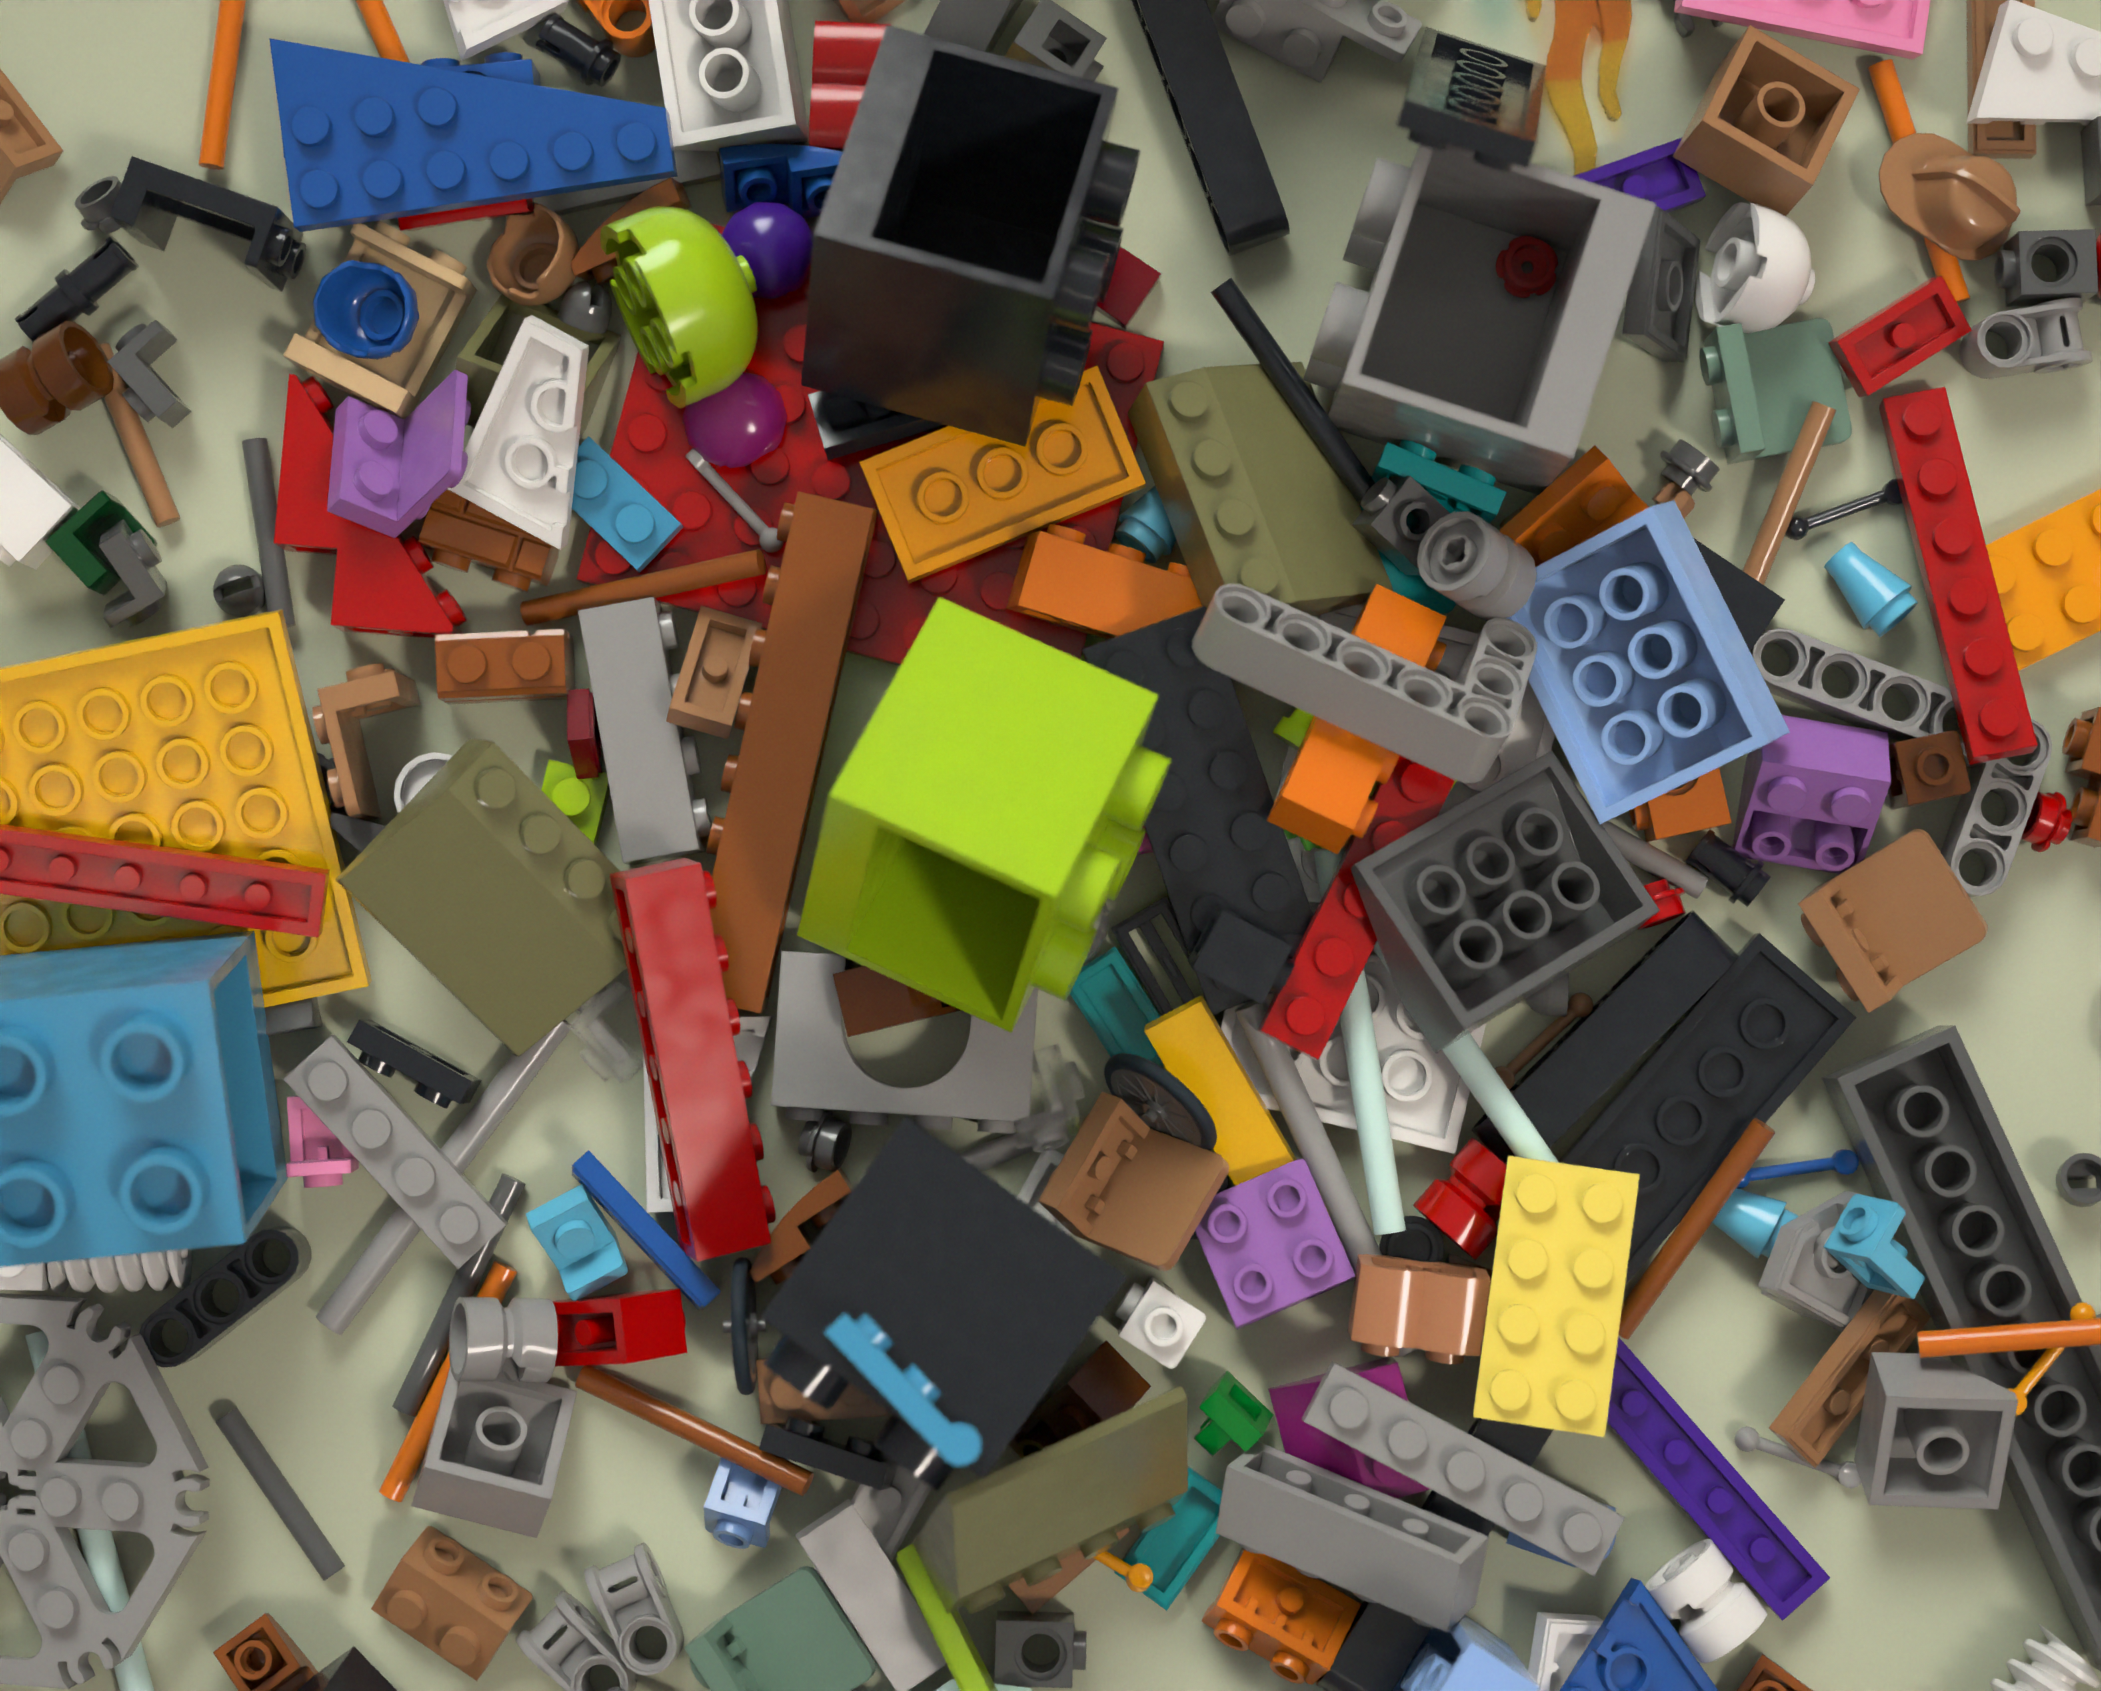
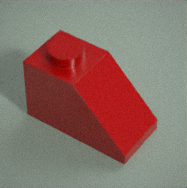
M680 1289L634 1291L583 1297L577 1301H572L571 1299L552 1301L555 1306L558 1324L555 1367L629 1364L687 1353L686 1319L682 1309Z

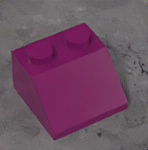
M1385 1357L1346 1368L1408 1401L1398 1362L1393 1357ZM1325 1374L1268 1388L1285 1453L1394 1498L1430 1490V1488L1302 1420Z

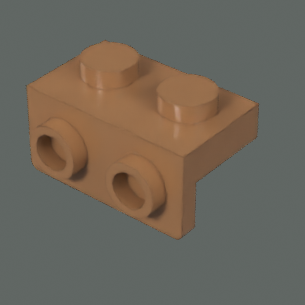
M427 1526L401 1558L371 1610L478 1681L517 1620L530 1604L533 1596L510 1577L502 1574L472 1554L452 1538L447 1537L432 1526Z

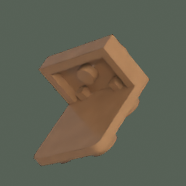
M383 663L348 670L345 672L347 682L317 689L321 705L312 708L318 738L322 745L330 743L336 767L327 771L333 802L337 808L345 806L349 817L363 820L381 818V811L360 720L421 705L415 680L395 672V669H385Z
M1922 829L1910 831L1816 887L1798 903L1804 912L1801 914V922L1806 933L1818 947L1825 946L1838 965L1836 976L1840 986L1851 1000L1855 1002L1860 1000L1868 1013L1889 1002L1904 985L1981 942L1988 932L1987 923L1930 835Z
M1101 1092L1090 1113L1082 1121L1077 1135L1057 1169L1050 1175L1047 1186L1038 1202L1074 1236L1160 1271H1168L1176 1265L1229 1172V1164L1217 1153L1150 1129L1121 1098Z

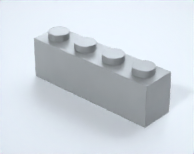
M654 597L579 610V620L623 863L631 866L705 852L702 837L709 836L712 823L706 798L695 800L691 775L701 773V762L695 736L684 737L682 726L666 722L669 706L679 674L673 675L669 650L679 648L678 633L672 610L662 612L661 604Z
M1258 1441L1226 1468L1216 1534L1239 1543L1243 1549L1249 1552L1268 1555L1295 1567L1297 1571L1305 1576L1322 1578L1352 1591L1361 1600L1380 1603L1411 1616L1416 1623L1422 1626L1439 1628L1446 1632L1476 1605L1489 1537Z

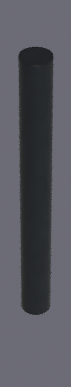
M1232 278L1228 279L1210 293L1356 501H1361L1366 492L1375 484L1374 480Z

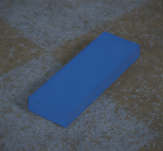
M589 1150L572 1165V1176L580 1185L583 1184L594 1200L668 1279L680 1289L697 1310L700 1308L703 1310L720 1294L719 1288Z

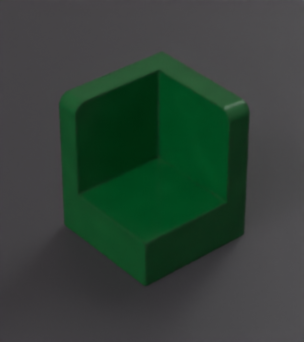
M104 490L98 492L45 541L87 588L102 595H105L121 580V577L99 547L103 531L124 519L133 533L142 529L155 547H157L156 539L119 499Z

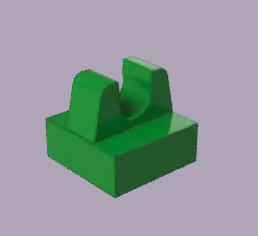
M1227 1370L1210 1387L1199 1406L1208 1418L1201 1424V1430L1195 1435L1194 1439L1212 1456L1231 1439L1247 1452L1264 1435L1274 1414Z

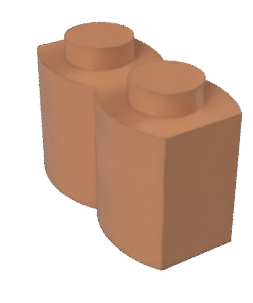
M1358 1254L1348 1332L1352 1341L1361 1342L1362 1351L1378 1356L1393 1357L1399 1355L1400 1348H1418L1426 1350L1425 1358L1444 1364L1464 1363V1356L1481 1355L1491 1281L1487 1270L1451 1263L1420 1262L1392 1256Z

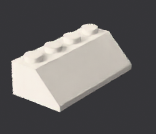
M648 0L664 104L670 116L674 150L719 151V148L731 146L794 144L809 141L788 0Z

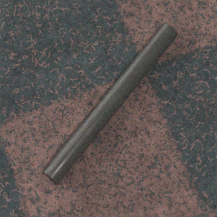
M502 1173L489 1203L508 1222L525 1187V1183ZM505 1227L456 1270L392 1407L396 1410L416 1417L449 1347L450 1322L455 1301L458 1297H473Z

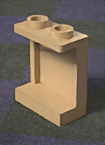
M376 221L373 229L361 223L354 224L349 232L354 237V243L344 262L356 260L382 264L402 274L415 290L417 296L419 320L412 340L400 352L393 353L388 358L378 360L357 358L340 352L329 345L315 326V320L313 319L304 337L296 333L293 335L283 356L296 367L378 409L405 419L415 410L477 289L468 278L463 276L467 267L451 256L433 249L428 258L407 247L411 240L409 236L381 221Z

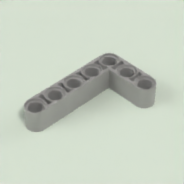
M1227 584L1221 586L1215 592L1193 638L1192 648L1198 659L1215 671L1449 778L1463 783H1476L1484 779L1513 730L1537 652V642L1532 633L1516 621L1507 618L1488 620L1462 664L1456 681H1452L1254 589L1240 584Z
M1777 628L1765 632L1750 651L1771 694L1865 729L1888 732V737L1897 741L1944 732L1942 727L1943 717L1948 710L1955 711L1950 688L1790 629ZM1766 644H1777L1788 654L1789 668L1784 676L1772 675L1763 667L1761 653ZM1826 666H1836L1847 675L1849 688L1843 699L1833 698L1823 689L1821 678ZM1887 688L1897 689L1907 698L1909 705L1908 713L1902 721L1893 720L1883 710L1882 696ZM2033 719L2031 721L2038 746L2033 753L2027 754V758L2021 766L2014 765L2007 758L1969 765L1964 743H1961L1966 766L1971 768L1968 775L1971 789L1960 797L1942 846L1941 854L1970 898L1992 894L2006 880L2049 763L2052 751L2050 734L2043 725ZM1988 792H1994L2001 796L2006 805V817L1998 826L1987 822L1982 815L1981 802ZM1967 851L1979 855L1984 863V877L1976 886L1965 882L1960 875L1959 863Z

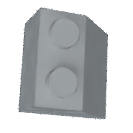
M1871 1352L1854 1458L1868 1504L1999 1509L2018 1405L2016 1394L1941 1356L1920 1358L1919 1354Z
M450 1367L411 1506L537 1538L552 1499L577 1391L544 1382H511L507 1379L504 1372H500L493 1382L454 1380Z

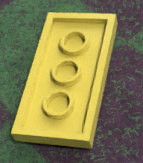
M1508 1156L1473 1417L1605 1437L1639 1174Z

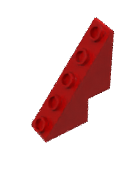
M289 374L274 544L289 552L337 555L331 625L343 632L435 639L436 635L463 633L459 626L467 622L468 619L448 589L438 594L426 575V572L433 569L434 565L414 535L404 540L400 533L396 538L327 512L334 426L327 417L326 412L334 408V405L314 375L302 381L298 376Z

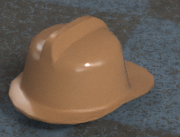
M1913 133L1899 139L1883 156L1878 172L1880 193L1888 209L1905 225L1960 260H1982L1995 254L2007 240L2011 225L2016 221L2021 210L2017 206V192L2012 176L2003 165L1988 157L1974 156L1954 142L1933 133Z

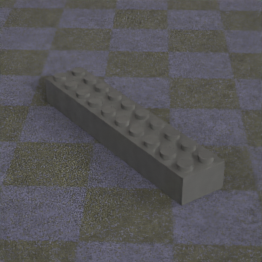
M1955 1025L1935 1026L1822 1077L1876 1198L1897 1202L1906 1211L1894 1237L1898 1243L1907 1249L1906 1259L1926 1277L1919 1292L1937 1330L2070 1320L2071 1308L2075 1304L2082 1302ZM2101 1345L2065 1347L2026 1395L2027 1407L2025 1411L2015 1416L2005 1479L2088 1661L2092 1667L2101 1672ZM2046 1349L1952 1355L1949 1357L1953 1363L2006 1389H2015Z

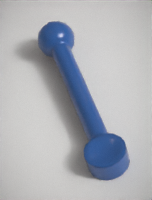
M1841 1149L1836 1151L1830 1158L1750 1168L1737 1189L1745 1188L1750 1181L1834 1170L1839 1174L1849 1175L1857 1170L1859 1159L1855 1152Z

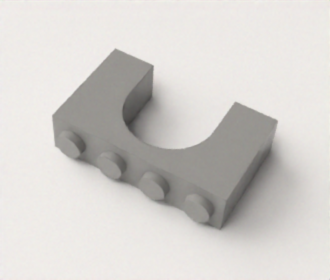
M781 951L771 1106H785V1119L820 1121L824 1109L850 1111L849 1123L888 1125V1113L914 1115V1123L921 1128L952 1129V1117L978 1119L977 1131L1009 1134L1016 1133V1121L1029 1122L1037 988L1034 987L1012 1033L971 1015L968 1042L956 1065L943 1077L930 1084L918 1087H899L884 1083L866 1072L857 1062L848 1045L833 974L848 970L849 959L838 954Z

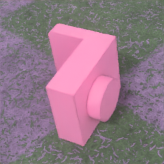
M299 1096L287 1097L290 1162L286 1164V1177L303 1176L305 1188L343 1185L342 1174L352 1173L359 1169V1161Z

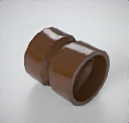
M65 321L36 338L32 343L31 351L22 346L0 359V408L18 429L29 435H39L65 420L71 414V410L81 411L107 396L114 386L111 365L107 362L106 354L99 343L84 327L76 322Z

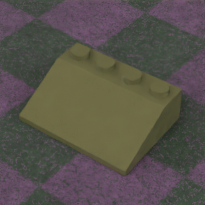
M1291 362L1303 379L1306 371L1303 363ZM1261 364L1202 367L1145 383L1127 414L1202 606L1204 605L1208 609L1215 592L1221 586L1227 584H1240L1313 617L1366 602L1376 584L1393 591L1377 548L1352 526V523L1362 512L1359 503ZM1304 381L1316 397L1311 383Z
M469 738L336 879L350 895L517 1057L521 1056L627 969L609 875L621 871L493 741Z
M1182 1386L989 1474L984 1479L981 1478L946 1494L914 1540L913 1545L947 1614L965 1605L970 1614L977 1613L1002 1600L1005 1597L1002 1588L1024 1578L1028 1587L1036 1585L1063 1569L1060 1560L1081 1551L1085 1560L1090 1559L1117 1545L1120 1541L1116 1534L1137 1524L1141 1533L1172 1519L1176 1515L1172 1506L1188 1491L1187 1396Z

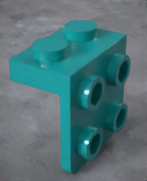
M1401 440L1399 447L1387 442L1371 476L1375 483L1384 477L1389 479L1390 476H1411L1449 513L1470 512L1481 517L1489 524L1497 516L1506 491L1494 487L1496 481L1494 476L1465 464H1461L1459 470L1456 471L1434 462L1437 454L1433 450L1413 441ZM1409 512L1406 518L1409 530L1418 520L1411 512ZM1378 550L1393 587V592L1442 615L1448 614L1454 609L1456 603L1428 586L1421 575H1405Z

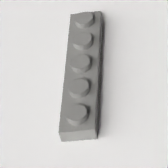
M1331 1361L1302 1417V1420L1309 1425L1595 1576L1625 1518L1621 1514Z

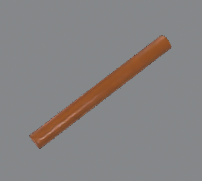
M756 549L521 602V616L527 626L576 616L579 615V610L650 597L658 598L763 575L766 573L765 558L762 551Z
M1753 1118L1622 1303L1619 1336L1624 1339H1629L1775 1135V1131L1770 1126L1757 1118Z
M584 1365L577 1377L576 1388L800 1496L806 1494L812 1483L813 1472L780 1456L759 1450V1446L591 1365Z

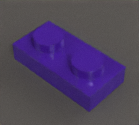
M1682 138L1572 176L1655 203V207H1660L1666 213L1698 203L1706 197L1697 171L1673 157Z

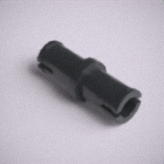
M110 235L104 244L71 272L66 269L62 270L54 278L57 284L23 314H19L15 318L19 327L32 341L65 321L73 322L82 313L90 316L99 308L96 301L127 274L139 267L130 253L114 237Z

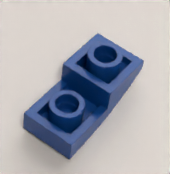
M756 144L719 148L721 191L726 212L740 211L756 202L789 203L790 209L802 215L803 218L821 216L843 152L791 144Z

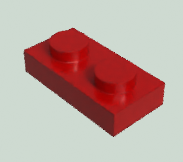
M1937 276L1925 281L1829 341L1828 344L1857 396L1865 397L1968 334L1972 329L1944 278Z

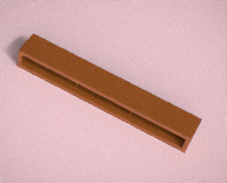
M799 491L795 505L785 502L781 512L777 540L786 542L781 567L771 565L767 575L763 603L772 605L767 630L756 629L749 656V666L758 668L753 693L743 691L740 697L735 718V729L744 731L739 756L728 755L721 781V791L730 793L725 818L715 816L707 844V854L716 856L712 879L716 889L717 906L715 909L710 910L714 935L720 934L722 936L729 960L728 972L721 973L726 998L731 997L738 1009L760 1014L767 1008L878 515V511L874 508Z

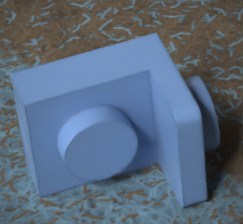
M721 1457L703 1507L705 1529L713 1533V1537L716 1540L730 1547L745 1549L751 1544L765 1548L770 1537V1521L782 1486Z

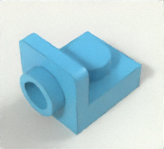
M583 1184L526 1213L530 1230L559 1270L565 1291L572 1301H577L596 1290L606 1287L628 1272V1267L615 1231Z
M1861 1194L1853 1195L1840 1215L1824 1248L1862 1284L1870 1289L1914 1299L1926 1278L1906 1259L1907 1249L1892 1239L1906 1211L1897 1202Z

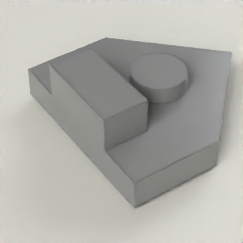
M1849 1191L1842 1192L1781 1226L1758 1287L1762 1288L1761 1294L1803 1317L1822 1321L1840 1332L1846 1328L1874 1291V1289L1867 1288L1824 1248L1851 1197L1858 1194Z

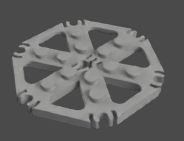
M0 1293V1323L37 1326L44 1331L49 1343L46 1356L11 1415L0 1395V1480L5 1478L8 1473L10 1484L19 1486L20 1489L30 1490L10 1499L8 1504H6L5 1493L0 1492V1568L3 1563L7 1567L41 1635L42 1641L41 1648L34 1657L0 1656V1684L70 1689L76 1684L80 1685L95 1676L88 1660L90 1652H94L100 1657L106 1670L115 1667L123 1662V1660L132 1656L207 1532H194L182 1528H192L209 1520V1512L191 1510L185 1503V1493L187 1490L197 1492L210 1486V1479L204 1475L191 1474L184 1477L182 1470L188 1469L201 1472L209 1468L141 1334L138 1333L129 1338L131 1325L123 1322L114 1326L108 1338L103 1337L98 1332L96 1322L104 1310L102 1305L99 1303L92 1305L79 1314L81 1306L88 1298ZM129 1338L125 1350L121 1352L119 1347L126 1343L127 1339ZM111 1382L121 1383L129 1389L157 1445L156 1457L152 1463L66 1458ZM28 1509H35V1513H30ZM68 1528L137 1532L144 1534L152 1542L154 1547L153 1561L122 1611H110Z

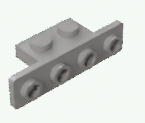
M1220 0L1212 17L1217 29L1320 83L1327 74L1344 36L1395 63H1400L1422 26L1419 20L1406 14L1399 6L1381 0Z

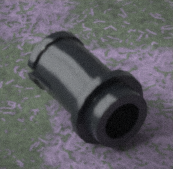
M558 14L552 15L547 20L538 36L541 39L536 42V49L549 54L580 73L581 82L588 86L595 83L600 87H604L614 76L621 60V54L613 50V42L608 39L599 42L565 21Z
M1709 829L1685 860L1687 864L1693 865L1730 893L1731 896L1728 901L1734 904L1736 900H1739L1747 907L1771 877L1761 869L1764 866L1763 862L1759 860L1756 864H1753L1716 836L1715 832Z

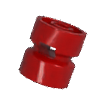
M1471 1138L1449 1163L1450 1178L1448 1180L1435 1179L1413 1206L1452 1242L1476 1260L1498 1234L1496 1222L1500 1218L1507 1165L1485 1146Z

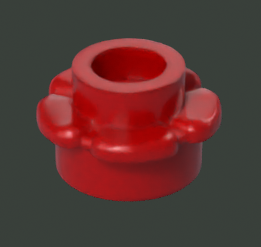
M1520 236L1511 240L1508 245L1509 248L1499 253L1495 264L1497 276L1501 279L1503 278L1505 282V290L1518 298H1528L1530 294L1534 293L1541 296L1548 292L1556 281L1554 271L1558 266L1557 255L1553 248L1542 240L1531 236ZM1524 262L1532 265L1533 270L1531 273H1524L1522 271L1521 265Z
M2049 792L2046 794L2037 793L2021 840L2032 843L2031 848L2033 851L2044 852L2050 847L2051 843L2058 845L2068 835L2072 824V813L2070 809L2066 808L2067 804L2064 795L2059 792H2054L2053 794Z
M1667 879L1644 885L1660 911L1637 930L1651 928L1684 915L1686 911L1680 896L1685 894V890L1681 887L1670 889Z

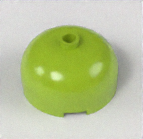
M661 206L648 208L603 226L600 233L601 248L606 255L615 252L618 266L613 268L615 279L610 280L616 302L632 340L650 374L657 372L659 375L665 374L673 387L666 389L668 400L676 407L683 408L716 394L733 384L749 365L754 354L758 334L756 309L751 294L757 290V286L746 259L742 255L736 257L723 236L708 221L691 211L677 207Z

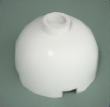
M1743 202L1734 204L1721 217L1708 240L1705 250L1716 253L1711 278L1700 270L1698 271L1695 304L1700 319L1718 327L1741 323L1743 333L1748 334L1775 328L1786 320L1796 310L1798 305H1803L1808 300L1814 288L1815 272L1811 268V252L1804 232L1793 220L1769 207Z

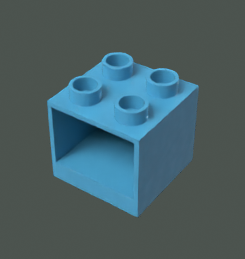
M254 931L0 955V1267L246 1243L288 1179L286 1177V1160L269 1036L266 1035L267 1021Z

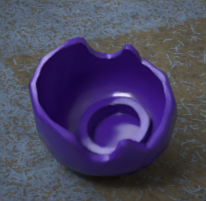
M756 202L732 216L727 222L722 236L729 244L735 256L742 255L748 262L757 286V290L751 293L753 298L776 299L786 295L788 292L799 289L805 284L812 266L814 234L802 215L782 203Z

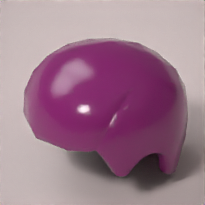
M743 372L726 389L686 406L682 421L689 445L705 461L718 466L735 468L747 466L778 447L782 441L787 413L781 393L761 375Z

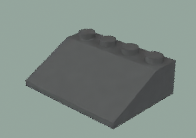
M1553 751L1532 761L1364 858L1350 868L1399 998L1435 1053L1443 1050L1628 937L1660 911L1603 825L1599 824L1593 810Z

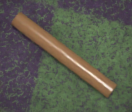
M100 344L107 359L110 360L114 356L110 344ZM111 366L114 386L113 390L104 397L156 527L170 525L180 520V515L140 417L122 396V393L128 389L127 385Z
M1812 401L1743 568V572L1763 585L1769 575L1837 411L1815 401Z

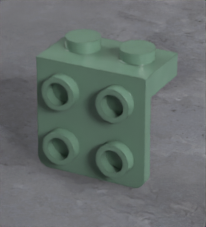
M1816 318L1778 325L1775 328L1749 334L1743 333L1742 324L1737 323L1716 327L1703 341L1704 347L1700 348L1699 352L1700 367L1705 384L1707 386L1712 385L1717 409L1712 411V428L1718 448H1724L1727 465L1791 453L1812 401L1837 410L1822 447L1841 444L1851 436L1852 425L1840 365L1828 344L1829 341L1834 339L1831 324L1826 319Z
M809 1566L797 1569L714 1621L684 1647L690 1657V1666L694 1676L702 1686L711 1691H852L868 1681L876 1670L873 1658L814 1568Z

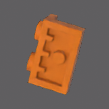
M1594 445L1499 531L1526 548L1534 559L1535 567L1646 510L1649 506L1635 494L1611 461Z
M1242 1548L1216 1600L1207 1608L1202 1622L1213 1628L1214 1636L1226 1646L1239 1651H1247L1249 1649L1270 1661L1269 1666L1272 1671L1283 1679L1297 1684L1306 1682L1313 1685L1330 1670L1361 1603L1317 1578L1301 1574L1295 1567L1268 1555L1252 1553Z

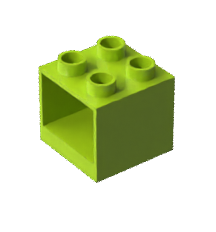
M939 597L829 794L797 936L1012 1033L1034 987L1065 1001L1078 978L1097 933V928L1093 926L1107 898L1115 901L1135 861L1146 830L1142 829L1154 805L1172 761L1170 758L1141 746L1159 695Z

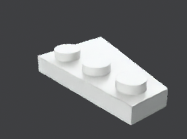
M531 315L524 319L465 448L464 452L468 456L465 473L457 486L454 488L448 487L447 489L561 550L568 545L589 345Z

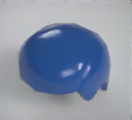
M356 260L341 263L322 278L313 299L315 326L323 337L336 350L357 358L378 360L391 357L393 353L400 352L412 340L419 320L415 290L400 272L377 263Z

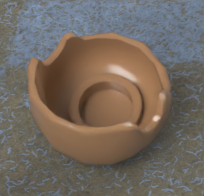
M536 203L534 205V213L528 215L510 214L506 218L504 233L499 235L492 244L486 266L493 287L499 293L517 304L538 306L557 299L574 284L576 276L571 268V262L580 250L577 236L572 228L552 210L543 204Z

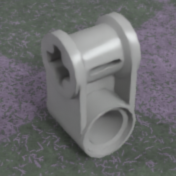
M2058 299L2027 308L1999 311L1989 315L1973 326L1971 332L1963 336L1959 355L1963 366L1974 376L1981 379H1993L2031 372H2057L2091 363L2093 361L2091 351L2084 350L2077 314L2083 309L2082 299ZM1987 332L1997 333L2005 340L2007 345V356L2005 359L1996 358L1987 350L1985 345V335Z
M641 1543L635 1546L633 1555L602 1569L595 1565L586 1568L584 1575L592 1600L601 1617L606 1622L620 1658L626 1667L636 1674L649 1676L660 1673L675 1661L683 1648L684 1634L667 1595L666 1585L660 1568L647 1544ZM633 1576L638 1578V1580L619 1589L614 1587L615 1584ZM654 1626L663 1632L668 1644L667 1651L663 1657L653 1659L641 1654L636 1644V1635L640 1627Z
M561 1591L555 1597L556 1606L531 1632L523 1630L516 1637L518 1646L531 1662L545 1674L552 1677L565 1691H595L590 1683V1672L594 1665L599 1664L607 1665L615 1670L619 1676L620 1688L625 1691H634L636 1688L638 1674L626 1667L620 1658L614 1640L602 1629L591 1612L566 1591ZM567 1625V1631L552 1644L551 1639Z

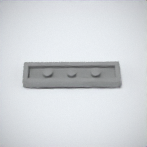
M335 1034L325 1040L283 1079L457 1269L508 1224Z

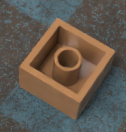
M1749 25L1720 62L1673 157L1749 202L1769 207L1786 216L1814 185L1860 89Z

